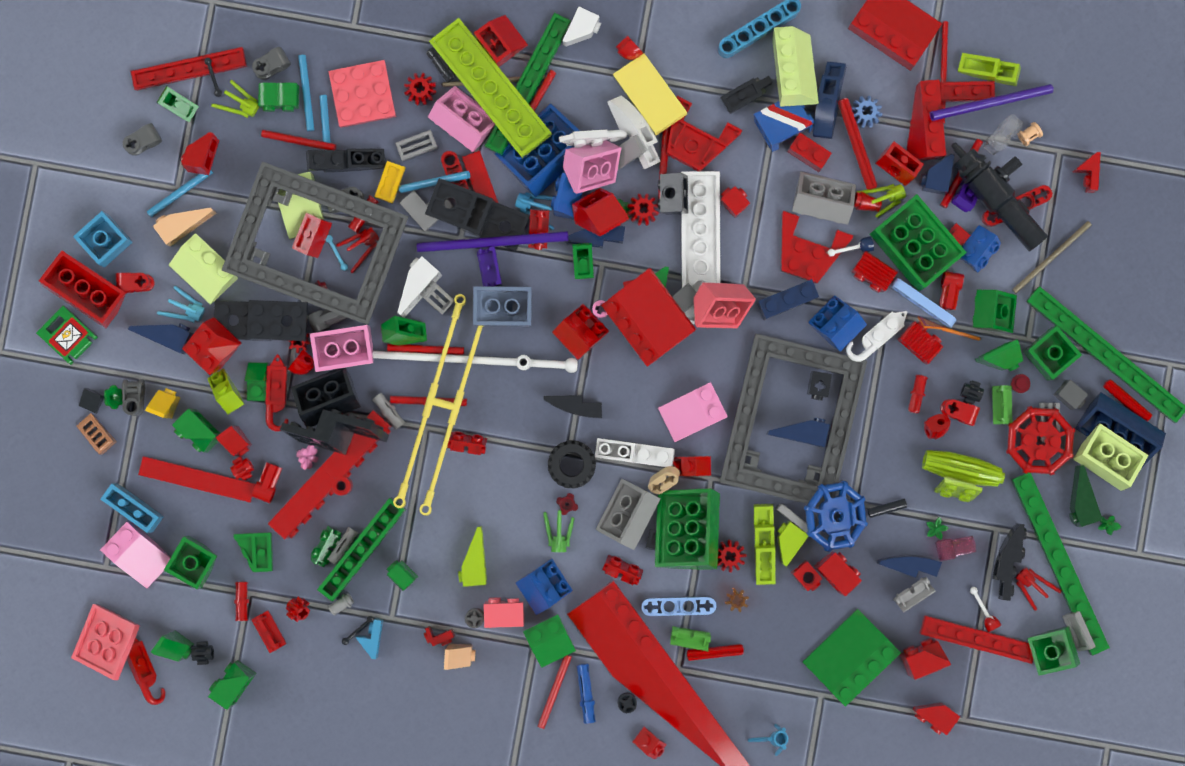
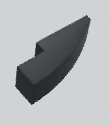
M582 395L544 396V401L567 413L588 418H602V403H582Z

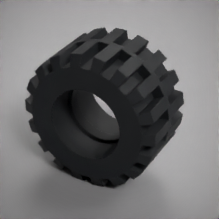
M574 440L562 442L555 446L549 455L548 471L551 478L564 488L574 489L582 487L591 480L595 473V456L591 449L582 442ZM568 453H576L583 460V469L575 476L566 475L561 470V459Z

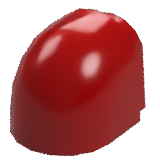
M628 35L616 46L618 49L617 53L624 59L634 60L643 54Z
M302 350L288 367V370L297 375L307 374L314 367V359L306 351Z
M937 414L928 418L924 422V431L927 437L936 440L944 436L950 428V418L944 414Z

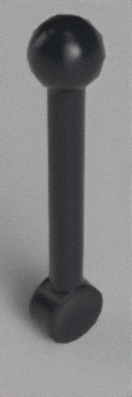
M206 58L204 62L208 66L215 87L214 94L216 97H220L222 91L218 88L211 66L212 60Z
M368 616L366 622L347 638L342 639V644L348 645L349 640L370 624V622L374 621V617Z

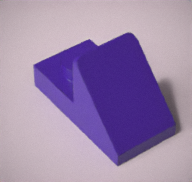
M963 183L951 201L953 205L964 212L971 211L978 200L968 187L970 183Z

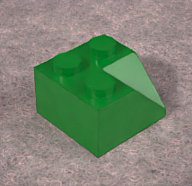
M1058 326L1048 329L1023 351L1047 381L1054 380L1082 356L1080 351Z
M188 408L172 424L175 428L174 432L181 439H190L193 442L192 446L198 452L208 453L219 442L216 437L221 433L197 409Z
M183 536L164 571L198 590L204 586L211 574L217 555L194 538Z
M239 660L234 663L230 662L224 670L226 675L223 679L215 680L209 688L211 693L208 697L226 710L236 704L257 674Z

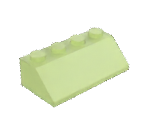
M793 26L775 27L772 42L780 107L818 104L811 36Z

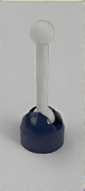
M871 236L864 237L859 241L858 245L837 250L829 249L828 255L834 256L836 253L854 249L871 252L874 251V243Z

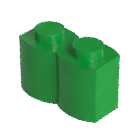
M259 83L258 106L265 112H275V109H282L284 112H294V109H299V85L297 83Z
M403 560L400 562L394 561L386 569L388 571L387 576L402 591L406 590L418 578V575Z

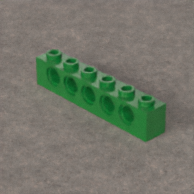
M391 497L387 500L317 589L330 601L333 602L337 599L407 510L405 507H395L393 503L394 498Z

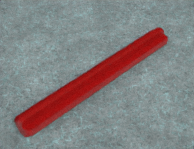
M841 99L838 101V105L867 190L877 187V182L849 99Z

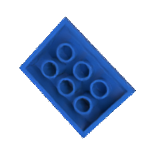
M551 103L538 114V117L552 133L548 139L523 158H521L510 143H508L503 155L495 153L496 157L535 198L554 182L562 172H565L563 169L565 151L575 147L574 145L567 146L566 143L560 142L559 137L580 131Z

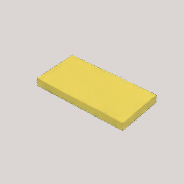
M645 53L613 74V77L644 117L655 135H658L687 115V111Z

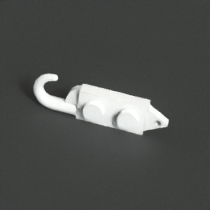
M624 130L576 131L570 135L559 137V141L566 143L567 146L574 145L575 148L588 144L595 147L602 145L603 141L608 139L611 142L623 140L627 137V133Z
M892 311L862 337V344L865 350L861 354L855 355L852 353L851 347L853 342H850L846 348L848 357L856 362L867 359L905 326L904 321L907 311L897 313Z

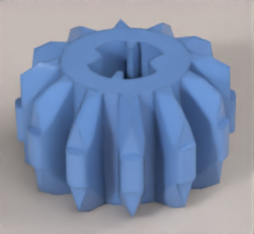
M861 96L859 101L855 100L853 102L855 107H851L854 117L857 119V125L861 122V128H865L866 123L869 128H872L873 123L878 124L879 122L877 117L882 116V113L879 112L882 106L875 105L878 102L877 99L871 102V96H868L866 101ZM868 109L869 113L864 115L863 111Z

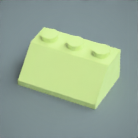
M196 233L181 246L169 263V266L210 305L238 279L235 275L221 271L225 260Z
M1098 424L1081 444L1073 459L1122 491L1132 486L1148 455L1102 424Z

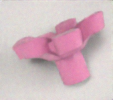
M308 445L306 449L302 448L296 454L299 457L298 462L301 463V468L304 470L307 468L311 469L313 466L312 462L317 463L318 457L314 456L317 454L318 449L314 448L313 445Z

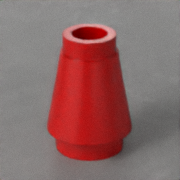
M862 191L860 193L856 192L854 207L856 210L879 212L882 201L873 204L872 200L876 198Z

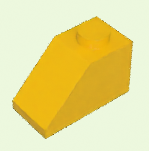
M165 388V391L158 390L145 411L162 418L172 419L181 397L176 396V392Z

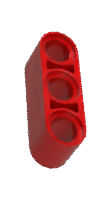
M446 151L443 153L441 162L446 175L463 172L455 152ZM448 157L455 158V163L453 165H447L445 163ZM466 179L461 180L459 183H453L469 189Z

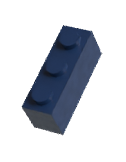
M811 279L757 302L763 320H766L815 300L819 295Z

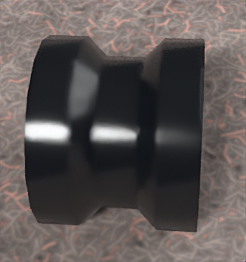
M622 693L618 697V707L623 713H632L637 707V700L632 693Z

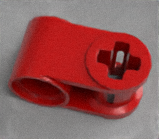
M116 273V287L125 293L150 291L155 285L154 278L148 274Z
M954 399L945 400L940 406L942 414L970 426L975 425L980 408L975 405ZM948 405H952L954 411H950Z

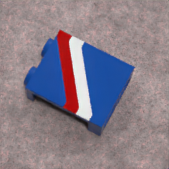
M778 101L754 114V122L772 152L779 149V143L807 129L809 133L812 132L814 120L810 113L806 114L803 109L805 105L780 107Z

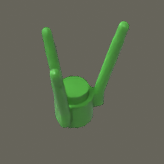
M558 510L557 536L552 538L548 516L544 512L548 546H551V552H567V547L570 546V537L575 518L571 517L565 539V536H561L562 517L561 510Z

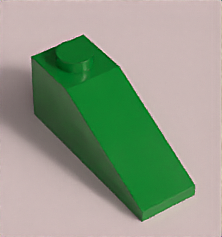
M175 630L163 635L151 650V653L179 662L183 659L186 660L191 655V648L194 643Z

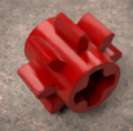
M307 333L306 341H301V346L296 345L298 341H289L292 344L289 349L296 348V353L298 354L300 349L308 351L306 347L311 342L307 338L310 334Z
M238 457L232 461L234 465L230 469L237 480L239 478L247 480L253 476L251 472L254 470V467L248 458Z
M299 596L293 598L287 603L286 609L289 612L286 615L296 622L304 620L309 615L310 609L307 606L310 603Z

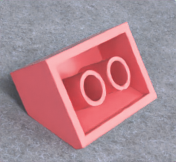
M703 282L694 296L696 327L738 328L756 298L744 284Z

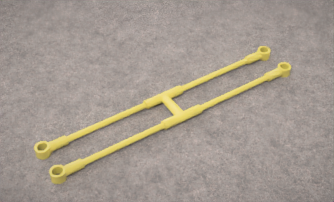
M458 294L454 298L455 306L451 316V325L434 381L431 383L422 413L423 418L403 483H401L398 496L393 501L397 508H403L406 505L405 496L409 486L408 481L432 406L451 410L448 420L449 425L430 489L427 490L424 504L420 506V513L424 516H428L432 512L431 504L435 493V485L452 428L456 423L465 393V384L482 327H484H477L454 403L435 398L439 386L438 381L456 321L459 319L462 306L466 304V298L462 294ZM461 297L464 299V301L462 303H458L457 299ZM398 499L403 500V504L400 506L396 504ZM425 506L429 507V511L427 513H423L422 511L423 507Z

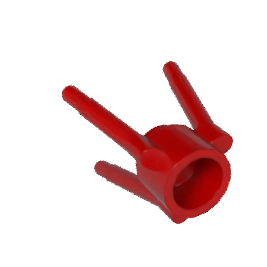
M372 227L367 230L364 229L360 233L336 244L337 247H340L360 238L349 246L347 251L352 250L361 243H364L366 247L370 245L351 269V273L355 272L377 246L379 236Z
M1025 567L1015 576L1018 580L1016 584L1020 587L1034 611L1037 610V607L1024 586L1028 588L1032 585L1045 598H1048L1049 595L1035 583L1037 579L1056 592H1062L1055 585L1036 574L1031 568L1028 570Z

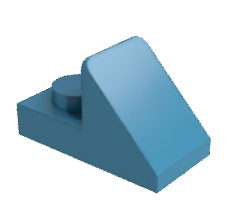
M375 618L373 622H370L368 633L371 634V637L356 636V639L371 659H377L383 626V619Z

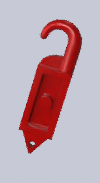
M279 354L276 355L270 366H267L265 420L269 429L276 432L281 431V426H276L273 423V412L282 411L286 406L288 367H285Z
M135 638L127 657L128 664L145 700L151 705L161 704L165 699L164 688L161 689V696L158 699L152 696L149 687L155 683L157 675L142 640L139 641Z

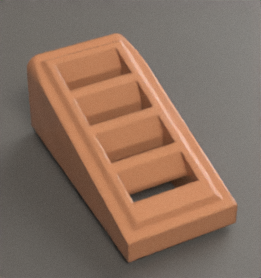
M92 413L77 425V428L99 455H103L117 442ZM92 421L93 424L85 429L84 426ZM94 427H97L98 429L90 435L89 432ZM101 432L102 435L95 440L94 437ZM106 438L107 441L100 446L98 443Z

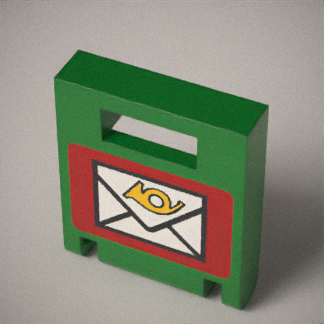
M65 305L36 332L70 365L74 361L69 355L78 359L93 343L88 336H91L94 340L98 338ZM61 316L65 321L52 333L48 328Z

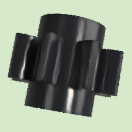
M973 380L969 384L964 383L960 394L961 397H964L963 402L974 404L975 401H981L984 389L980 388L981 383Z
M208 641L196 642V646H193L191 649L192 660L197 661V665L209 664V660L214 658L213 645H208Z

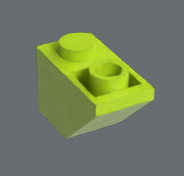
M224 368L207 378L216 401L227 414L244 405L239 391Z

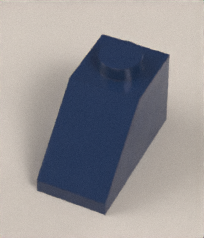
M950 154L928 169L925 174H922L920 185H923L922 191L942 195L948 193L954 154Z

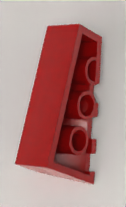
M939 79L920 81L915 89L907 151L920 161L938 160L946 156L943 119L935 121L930 119L931 111L942 109Z

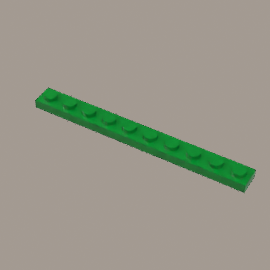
M1040 286L1037 287L1026 302L1052 324L1058 326L1063 333L1169 420L1177 423L1185 413V405L1044 289Z
M1024 473L1011 479L1071 613L1080 611L1096 647L1088 650L1090 655L1093 656L1109 649L1107 640L1031 473Z

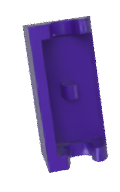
M495 246L484 250L479 249L477 257L483 287L502 286Z

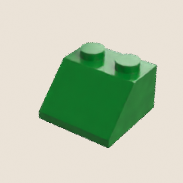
M977 289L974 300L975 310L972 318L973 328L1013 333L1017 295L999 290Z
M559 615L523 631L541 668L576 651Z
M1069 626L1027 638L1039 676L1075 668L1080 664Z

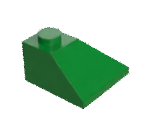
M1018 339L1009 341L975 358V361L998 370L1008 369L1009 372L1020 367L1018 363L1023 361Z

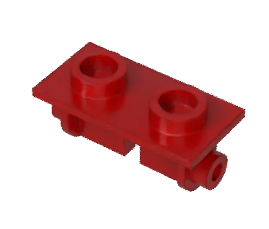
M530 209L529 234L548 233L549 210ZM548 243L528 244V248H535L537 250L547 249Z
M455 431L451 432L447 448L450 451L464 453V448L467 446V453L481 456V454H485L488 438L478 434L465 435L463 432Z
M610 555L607 556L602 568L605 574L617 578L619 573L623 574L621 581L632 586L633 584L638 585L643 573L639 566L626 563L621 558Z
M269 610L251 619L269 653L287 644Z

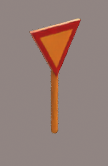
M917 317L924 328L942 329V331L978 341L981 339L978 336L946 328L923 317Z

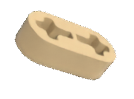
M667 466L650 478L648 485L650 492L661 494L677 484L680 475L679 470L673 466Z

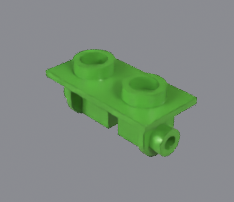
M1008 385L992 386L993 424L1012 423V387Z
M672 626L670 645L708 651L711 640L710 633Z

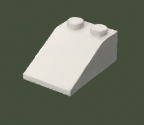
M422 256L420 259H414L410 264L411 269L407 275L397 312L403 318L423 298L420 294L427 292L425 288L432 286L430 284L432 280L436 283L442 276Z

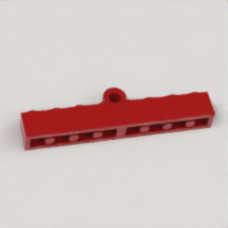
M375 410L366 417L375 421L376 425L383 427V431L388 435L391 433L389 429L392 425ZM354 434L346 455L334 452L272 518L268 525L284 540L289 537L292 539L300 531L297 528L302 523L305 525L313 517L311 513L315 509L319 510L326 503L324 499L328 495L332 496L335 493L342 496L352 491L353 482L349 478L352 475L350 471L355 466L358 468L365 461L363 457L368 452L371 454L378 447L376 443L379 440ZM341 481L345 482L346 488L344 490H341L339 488V483Z

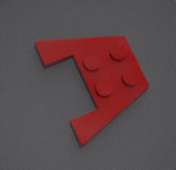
M677 96L676 98L688 113L692 103ZM686 116L671 125L666 155L701 172L739 137L743 130L727 122L722 134L717 139L685 122Z
M783 211L781 272L807 281L812 279L813 283L817 284L841 254L836 253L834 256H829L828 250L845 248L854 235L837 230L831 248L794 236L793 234L800 216Z

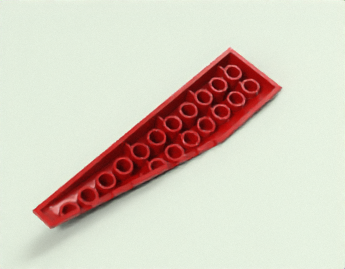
M614 580L567 614L610 674L720 766H750Z

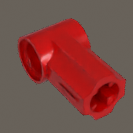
M950 271L943 272L939 307L946 310H956L959 291H961L964 282V274Z
M266 462L260 480L256 482L251 496L270 504L275 495V486L283 468Z

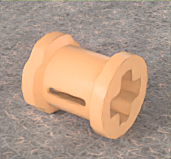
M1033 122L1030 127L1024 131L1020 130L1017 135L1022 144L1028 146L1035 138H1041L1043 132L1039 125Z

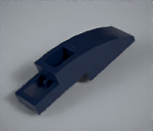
M827 62L818 93L819 103L816 105L813 137L829 139L833 137L839 110L838 101L847 68L846 63Z

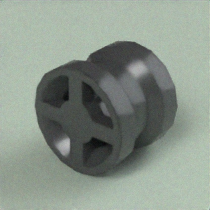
M472 608L465 615V623L470 628H478L484 622V613L479 608Z

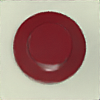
M1024 374L1015 375L1011 380V387L1017 393H1024L1030 388V379Z

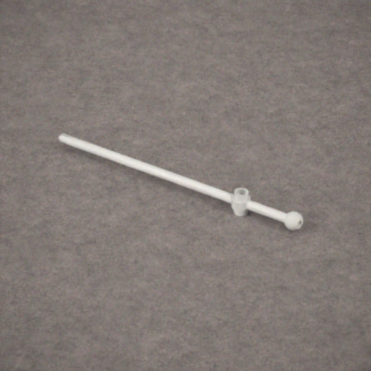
M373 351V358L439 362L442 355ZM446 355L444 362L467 363L469 356ZM521 355L518 358L474 356L472 364L517 366L523 371L528 370L530 367L566 369L567 372L574 373L578 367V361L575 358H568L566 361L530 359L527 355ZM524 359L527 360V364L525 366H521V361Z

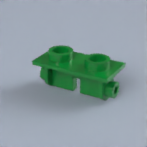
M327 526L326 530L324 529L321 532L320 542L311 552V561L315 565L318 563V565L325 567V565L329 564L327 558H329L332 551L328 550L330 546L335 549L337 546L336 542L342 538V532L333 530L330 526Z

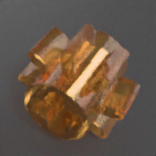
M733 588L731 595L726 593L729 601H726L725 604L732 605L730 607L731 611L737 608L741 612V607H748L745 600L749 599V597L743 596V589L738 593ZM736 595L739 598H742V600L739 601V605H736L735 602H732V600L735 599Z

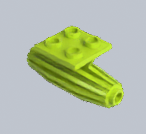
M926 450L922 461V469L944 478L935 488V492L940 493L942 497L950 498L952 496L959 498L958 500L962 502H970L982 492L983 488L976 485L998 487L999 484H1003L1005 479V473H1003L1002 468L982 459L954 452Z

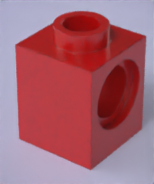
M806 560L791 572L806 591L810 589L814 591L821 585V576ZM806 572L812 573L813 578L810 582H804L803 575Z

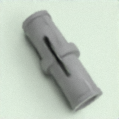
M382 393L373 398L372 401L381 410L382 416L390 421L395 430L406 423L396 412L395 406H392Z
M348 527L340 541L336 542L337 546L327 560L337 565L359 533Z

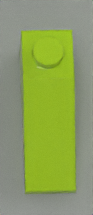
M482 526L477 527L462 564V571H458L459 583L463 582V587L487 584Z

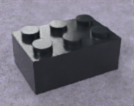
M346 368L332 370L291 387L298 414L306 428L307 426L312 427L318 424L323 410L331 411L335 409L345 414L361 407L352 378Z

